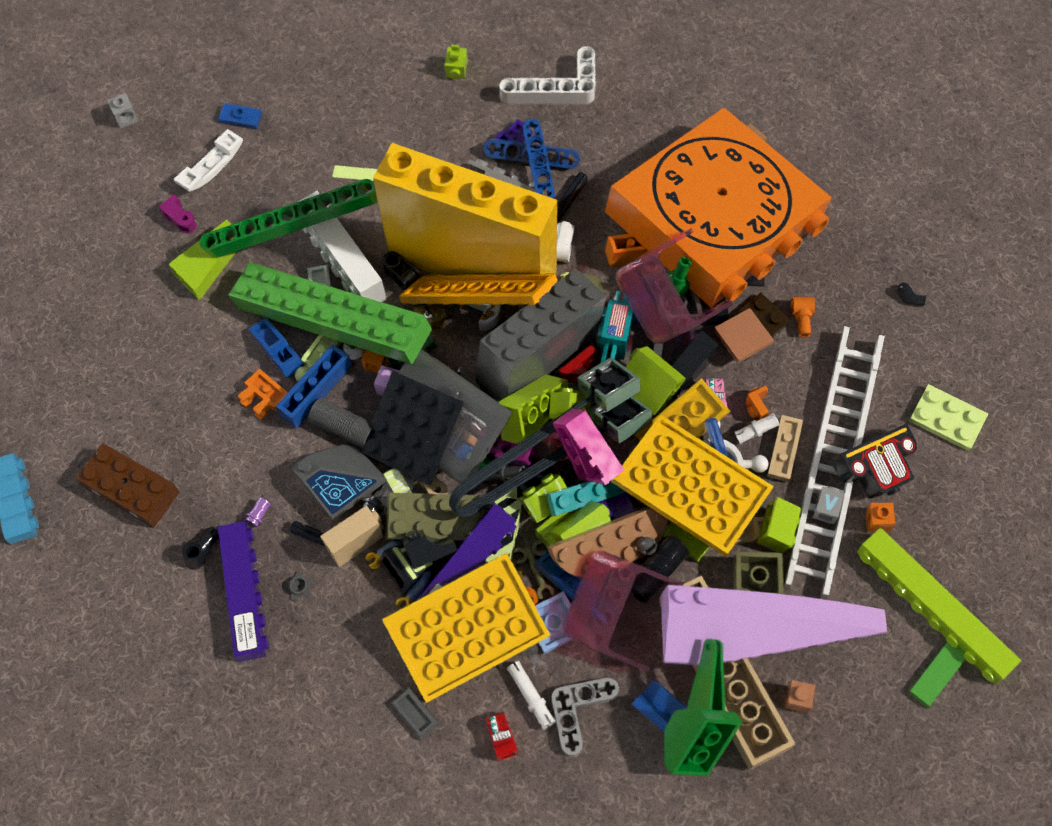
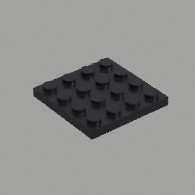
M392 371L371 424L373 429L368 434L361 452L425 484L431 485L464 401Z

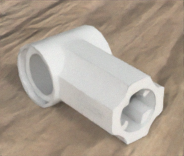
M562 221L557 224V261L568 263L570 259L571 242L575 226L571 225L570 222Z

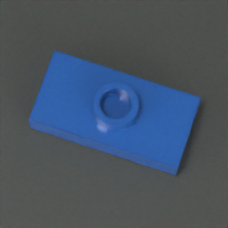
M224 103L218 120L219 123L257 130L262 111L260 109Z

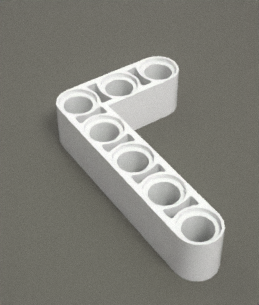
M587 46L578 50L577 78H506L502 80L499 85L501 101L505 104L591 103L595 97L594 50Z

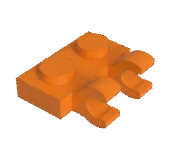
M258 369L244 382L246 389L238 395V398L240 399L239 402L245 407L253 401L255 396L262 401L253 408V411L256 412L254 415L262 420L268 414L270 408L275 412L277 411L276 406L288 392L261 369Z

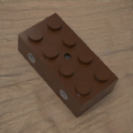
M101 443L76 477V480L84 488L152 528H155L180 493L174 483L104 443Z

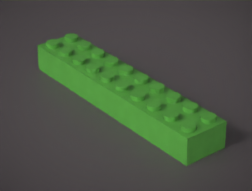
M252 262L248 263L229 293V297L241 310L411 365L414 363L432 331L425 315Z

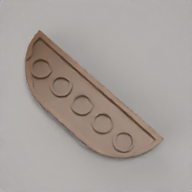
M648 506L547 547L554 562L566 572L578 577H595L646 556L638 552L636 547L637 541L642 536H648L654 539L658 545L665 534L668 519Z

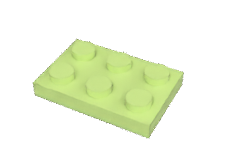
M928 384L909 422L970 451L988 413Z

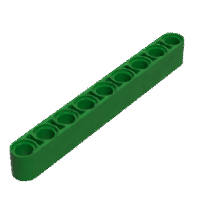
M362 179L208 232L201 237L200 246L211 257L219 258L374 205L378 202L374 182L370 179Z

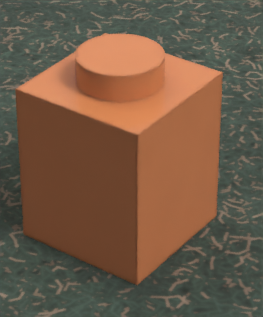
M792 680L787 686L784 709L808 714L813 706L816 685Z

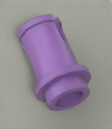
M259 497L250 513L246 514L247 518L245 521L253 527H257L258 524L261 525V520L271 504Z

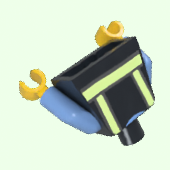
M392 540L381 547L377 554L368 553L366 560L370 561L375 558V561L369 567L376 569L381 564L402 595L407 594L405 598L402 597L396 601V606H399L403 601H406L407 605H409L427 587L434 565L433 562L414 569L403 541Z

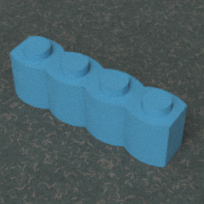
M15 453L0 457V519L4 538L10 544L37 536L36 529L39 528L38 520L32 514V509L35 508L31 496H28L27 490L30 489V484L23 475V470L26 469L25 463Z

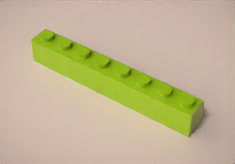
M879 528L858 549L857 553L861 560L874 568L877 575L882 580L887 581L900 597H904L911 604L915 612L922 614L933 629L943 634L951 646L955 648L959 646L965 652L964 658L970 664L975 665L982 672L986 680L997 685L1022 661L882 528Z

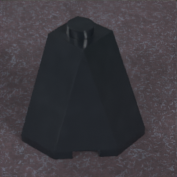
M683 326L679 331L669 361V365L686 378L676 392L678 395L711 364L715 356L718 343L702 330L696 329L694 332H691L688 327Z

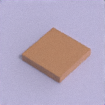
M750 308L714 328V332L737 363L765 349L774 342V339Z

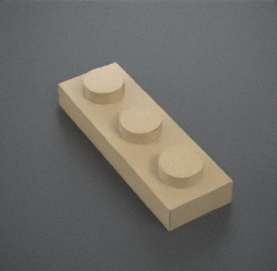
M781 415L767 477L786 482L790 481L803 420Z

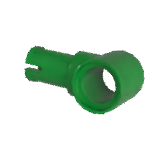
M681 257L676 269L670 271L662 282V286L678 298L682 297L690 287L687 273L692 261L688 257Z

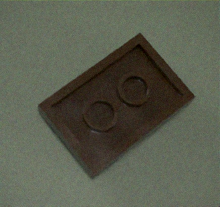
M761 292L729 318L731 319L750 308L772 338L791 321Z

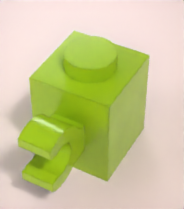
M451 45V47L447 48L445 60L446 77L465 79L468 62L467 48H460L459 45Z

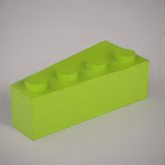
M544 375L499 401L498 403L512 412L501 431L502 440L518 444L542 428L550 419L551 392H559V388H568V381Z

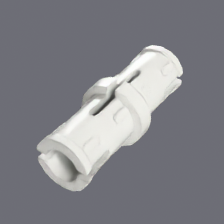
M772 413L758 421H751L752 424L734 431L739 443L742 444L751 438L762 436V433L780 424L775 414Z

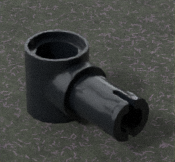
M211 526L199 540L184 545L182 555L185 565L189 569L196 570L204 565L205 556L209 553L210 547L219 539L217 529L215 530ZM192 554H198V556L194 558H189V556Z

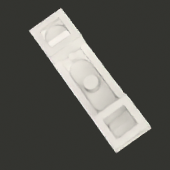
M227 129L214 141L216 147L192 169L186 167L174 178V182L189 192L205 185L233 158L243 139Z

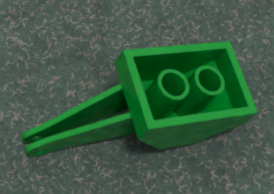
M706 639L704 641L687 708L676 710L664 728L665 765L671 774L708 776L742 724V720L736 712L725 711L723 643L720 640Z

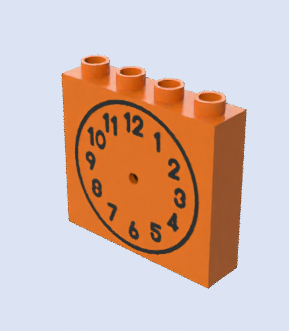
M722 108L614 183L610 188L605 213L627 233L633 235L637 242L645 246L647 251L670 271L676 269L681 257H688L692 261L687 273V280L690 282L689 288L707 305L713 307L724 297L730 302L737 299L747 287L748 283L746 280L752 275L758 280L765 277L775 265L776 261L774 258L779 254L785 258L792 256L803 242L801 237L806 233L812 237H816L821 233L830 220L824 213L832 197L727 109Z

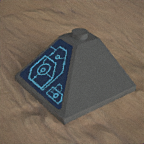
M352 443L310 454L291 467L303 487L333 521L387 481L384 475Z

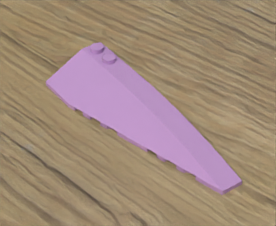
M668 585L661 594L664 663L699 665L703 643L706 639L720 640L723 643V662H734L749 657L756 658L770 653L777 654L804 649L808 646H820L829 642H841L850 638H862L887 632L885 610L862 605L775 593Z

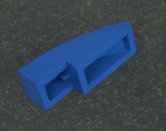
M267 318L249 328L250 333L286 378L293 375L299 367L304 366L297 353L288 345L286 339Z

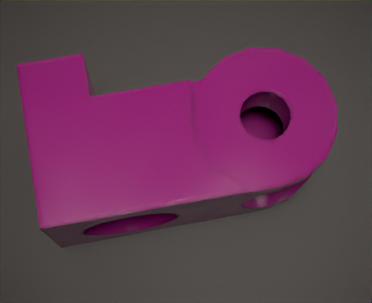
M174 194L159 206L162 216L183 233H192L197 228V222L192 212L184 210L179 198Z

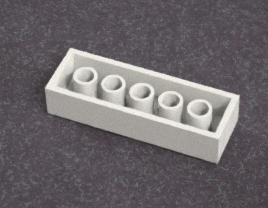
M316 191L301 200L319 195V192ZM337 217L302 229L304 233L309 232L312 244L315 248L319 247L321 249L320 254L326 263H331L332 272L336 277H341L343 280L341 282L342 286L347 292L351 291L353 294L379 302L386 300L382 279Z

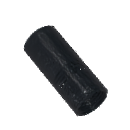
M667 535L660 545L657 546L656 551L648 556L625 582L624 585L628 592L640 602L647 603L676 568L688 557L690 553L686 545L675 536Z

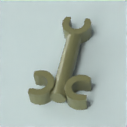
M537 540L532 546L524 549L520 547L515 548L513 555H523V558L517 561V566L524 565L528 560L538 585L537 597L540 601H543L542 592L549 591L551 597H553L554 589L547 585L543 574L534 567L537 558L542 557L547 552H538L536 550L537 547L543 545L542 540Z

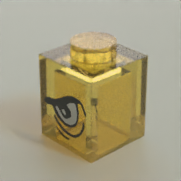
M426 304L414 307L415 313L425 315L432 328L431 332L445 329L444 321H447L444 308L440 309L439 304Z

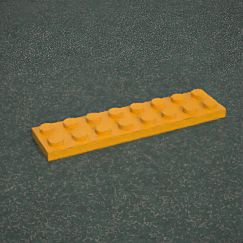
M555 273L422 275L399 298L401 303H411L412 305L419 303L427 305H534L539 302V299L545 293L551 290V287L558 280Z

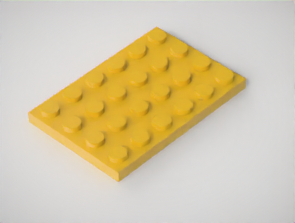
M661 414L623 463L624 471L611 481L725 557H727L774 487Z
M507 552L382 619L426 703L551 636Z

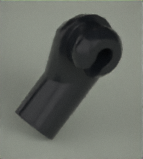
M903 282L899 284L897 292L904 303L919 306L925 305L926 296L915 295L908 283Z

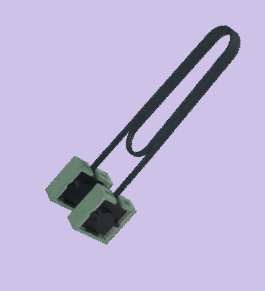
M612 357L577 377L579 391L587 396V398L571 409L579 410L595 400L597 405L590 409V417L592 422L600 428L598 430L600 434L607 431L612 439L617 443H621L652 423V410L633 396L641 391L640 378ZM568 411L456 486L449 498L451 510L460 517L472 516L568 456L562 444L556 451L471 504L458 509L461 498L468 491L554 433L556 429L553 422Z

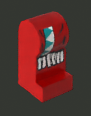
M504 712L486 717L498 762L518 755V749Z

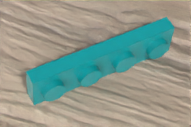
M585 481L546 494L551 516H558L584 507L591 501L599 502L623 494L626 491L611 481L606 485Z

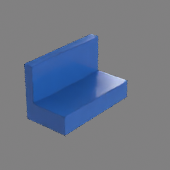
M655 679L632 703L633 706L663 731L676 710L687 708Z

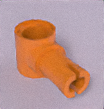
M813 296L791 298V315H795V319L798 321L799 337L811 336L810 319L815 313V299Z

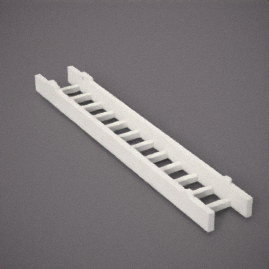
M846 326L842 331L799 516L801 517L795 534L796 541L792 547L783 586L785 589L790 588L794 572L824 579L820 598L825 600L830 592L853 482L845 483L844 490L839 489L845 495L835 531L806 524L808 510L814 511L816 504L810 503L813 490L820 492L823 486L828 487L815 483L817 470L837 475L833 466L819 463L821 452L823 450L840 454L847 451L844 448L824 444L826 431L855 438L853 448L862 444L885 337L879 335L873 355L849 350L846 347L850 327ZM848 356L871 362L869 374L841 367L843 357ZM839 374L867 381L865 393L837 386ZM835 393L863 400L861 412L832 405ZM834 412L859 419L857 431L828 424L830 413ZM804 530L833 538L830 552L801 544ZM799 551L828 558L826 573L796 565Z

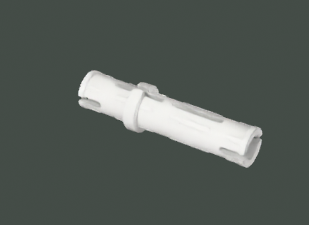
M520 661L515 662V666L511 664L507 671L527 701L529 711L534 713L543 730L547 728V725L549 727L552 726L556 721L547 709L545 699L541 698Z

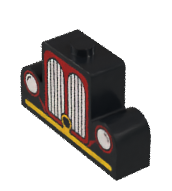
M906 423L840 453L829 460L841 481L850 483L860 479L870 499L885 493L890 496L901 491L899 486L914 479V475L905 457L916 451L917 443Z

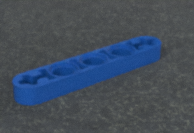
M535 119L526 120L523 124V135L535 192L543 195V190H546L547 196L555 199L541 124ZM530 127H533L535 130L534 136H531ZM532 143H539L541 147L532 149L530 145ZM541 159L544 161V164L536 166L533 162ZM544 176L548 180L545 183H539L537 178Z
M492 138L484 144V153L488 157L529 163L525 142ZM495 143V147L501 148L502 144H505L503 155H501L502 150H495L494 153H491V149H488V146ZM531 144L530 147L538 149L541 145ZM513 145L517 147L518 153L516 156L508 154V146ZM545 145L546 153L554 151L557 154L555 161L551 162L548 160L549 166L572 169L579 164L580 154L576 150ZM561 152H564L563 157H569L570 154H573V158H577V161H573L570 164L569 160L563 159L562 163H559ZM537 159L533 163L543 165L544 161Z

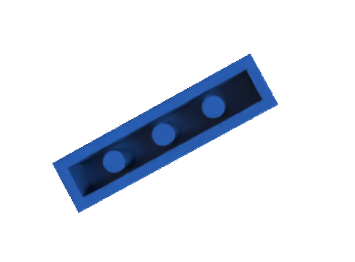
M332 344L278 403L276 408L280 417L297 429L308 417L313 404L320 398L324 399L350 370L352 364L349 355Z

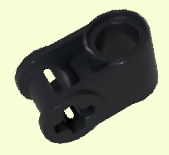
M390 251L383 256L385 273L402 289L406 290L416 278L419 279L421 277L420 271L397 252ZM396 263V265L390 266L389 264Z

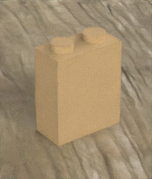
M366 505L321 535L327 551L340 567L384 537L382 533L384 526L375 510L370 511Z

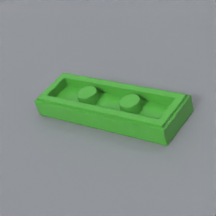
M947 642L908 693L929 708L965 661V652L959 646L955 648Z

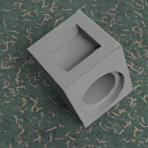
M126 93L107 100L120 128L139 121Z

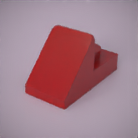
M590 345L559 370V378L566 379L571 383H578L577 377L586 373L587 369L596 363L597 350Z

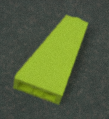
M225 220L214 230L231 225V223ZM199 240L169 263L173 274L199 300L236 252L219 258H213L200 246Z

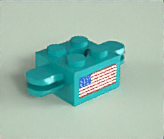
M616 291L615 299H609L608 307L603 308L602 322L599 325L596 346L600 348L601 363L607 360V357L625 359L635 305L628 303L629 293L627 292L624 293L623 302H621V291Z

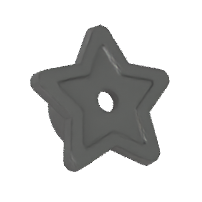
M297 572L295 577L284 585L291 590V600L294 601L300 596L311 597L309 587L314 582V579L304 578L300 572Z

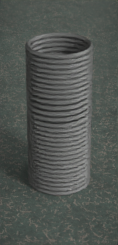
M323 398L318 399L313 404L308 416L309 423L361 449L362 447L364 448L367 436L373 429L372 423L368 420L356 416L352 412Z

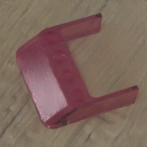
M692 228L675 235L622 266L616 272L618 285L647 337L653 343L661 344L673 339L733 305L732 301H723L693 319L659 259V253L693 233Z
M595 551L589 558L563 622V631L566 636L583 645L649 672L650 667L646 663L609 649L610 639L638 573H647L676 586H683V583L606 551Z

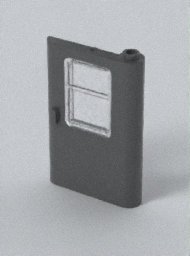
M421 349L412 365L404 363L399 373L464 401L438 466V469L460 484L478 471L512 412Z

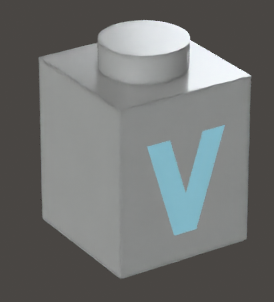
M823 486L818 495L812 518L835 524L839 517L845 493L840 492L835 487Z

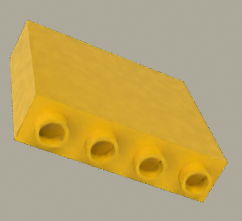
M391 143L373 177L388 252H397L417 269L433 275L556 274V199ZM517 304V305L522 306V307H525L527 304Z

